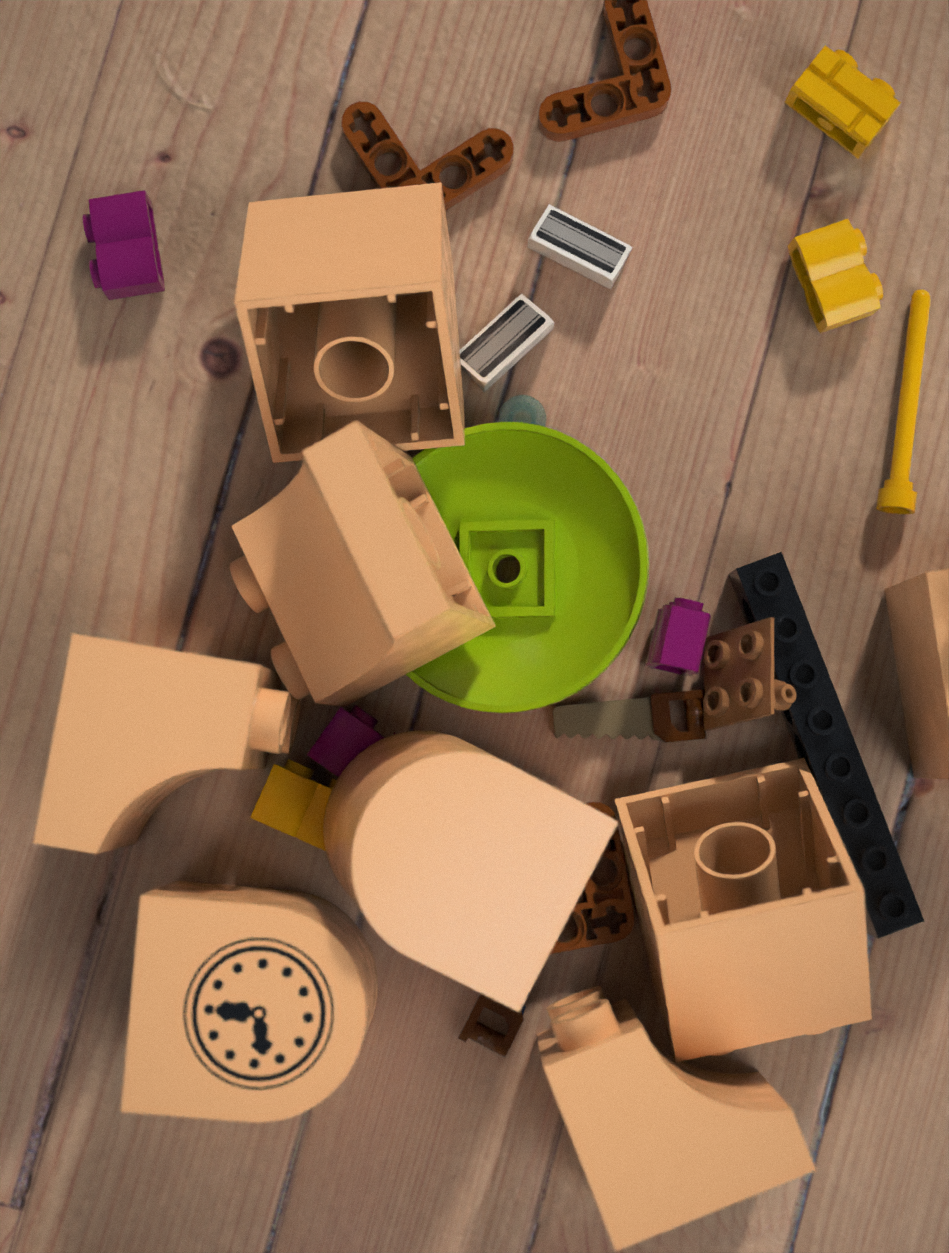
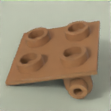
M770 617L706 637L704 651L705 696L703 700L705 731L774 715V710L784 711L791 707L792 703L796 700L794 687L774 679V618Z

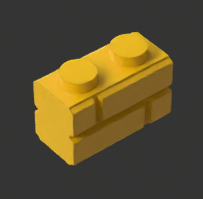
M825 45L810 63L809 67L806 68L794 83L784 103L859 159L891 119L901 102L894 98L895 91L887 82L879 78L871 80L857 70L858 64L850 54L840 49L834 52Z

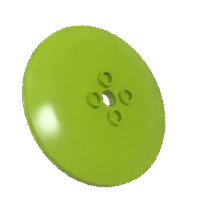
M495 422L472 426L464 429L465 445L424 449L413 458V461L496 627L406 675L430 694L463 708L492 713H515L540 709L558 703L591 684L608 669L629 641L639 621L648 587L649 552L645 528L639 510L620 477L599 455L573 437L551 428L523 422ZM505 557H516L520 563L518 577L512 582L502 583L496 573L498 563Z

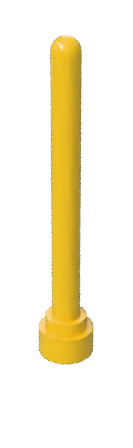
M924 289L916 290L911 297L890 479L885 480L884 488L878 490L876 509L891 514H914L916 509L917 492L913 491V483L909 481L931 300L930 294Z

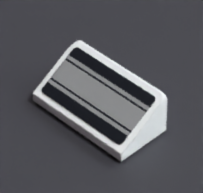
M548 205L528 238L527 245L528 248L610 290L632 250V246L551 205Z
M520 294L460 349L461 368L485 392L553 330L554 321L523 294Z

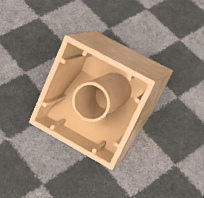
M442 182L249 202L234 302L273 463L303 460V450L355 421L360 422L402 451L465 445L464 399L454 273Z
M805 758L614 799L621 843L654 991L676 1063L704 1056H721L736 1049L804 1034H821L832 1028L872 1020L864 889Z

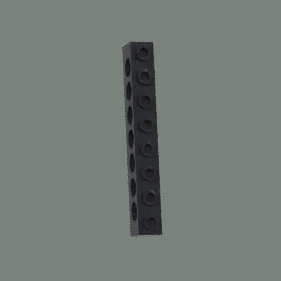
M782 552L736 568L728 576L746 623L751 624L770 617L774 618V679L792 685L796 691V700L789 709L781 711L798 758H805L863 886L867 934L879 939L924 922Z

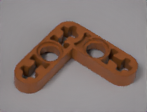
M604 0L603 16L620 76L557 92L546 97L539 108L538 127L547 139L555 142L575 139L656 117L667 108L671 95V82L647 0H625L627 3H634L630 15L632 25L625 28L626 19L622 8H614L617 5V0ZM631 39H641L648 44L650 54L642 60L630 59L624 51V45ZM648 70L647 78L652 91L660 90L654 103H649L647 96H638L643 88L641 73ZM606 94L614 98L618 107L616 112L605 117L597 115L591 107V102L596 96ZM577 101H583V115L586 122H580L581 113L568 116L566 126L558 127L556 120L548 121L552 117L553 109L560 108L563 115L575 113L578 107Z
M369 102L353 103L344 111L342 116L344 137L378 189L427 184L426 181L430 179L433 183H441L440 176L446 168L450 166L462 168L467 175V180L462 187L450 189L442 184L445 211L503 175L513 162L514 144L511 137L505 131L498 128H488L419 170L382 112L374 104ZM361 117L365 122L373 119L371 122L372 134L378 143L372 148L370 147V141L363 131L353 132L356 129L354 122L356 118ZM490 143L493 148L502 146L501 160L496 162L494 158L487 157L478 163V171L481 174L476 176L472 163L465 156L470 154L474 163L485 155L484 145ZM385 153L397 155L402 161L400 170L391 176L380 174L376 170L375 163L381 155Z
M601 802L584 803L617 821L614 811L608 805ZM618 824L609 839L611 850L604 849L600 856L610 859L615 867L613 879L608 884L597 885L589 877L582 891L584 901L576 902L570 914L575 919L577 925L575 935L566 942L556 940L550 954L618 942L625 939L631 933L634 926V913ZM611 906L614 912L622 913V921L615 923L614 932L610 933L609 928L604 925L591 926L589 928L593 933V937L586 938L587 924L581 910L589 909L588 918L590 919L605 916L606 907Z

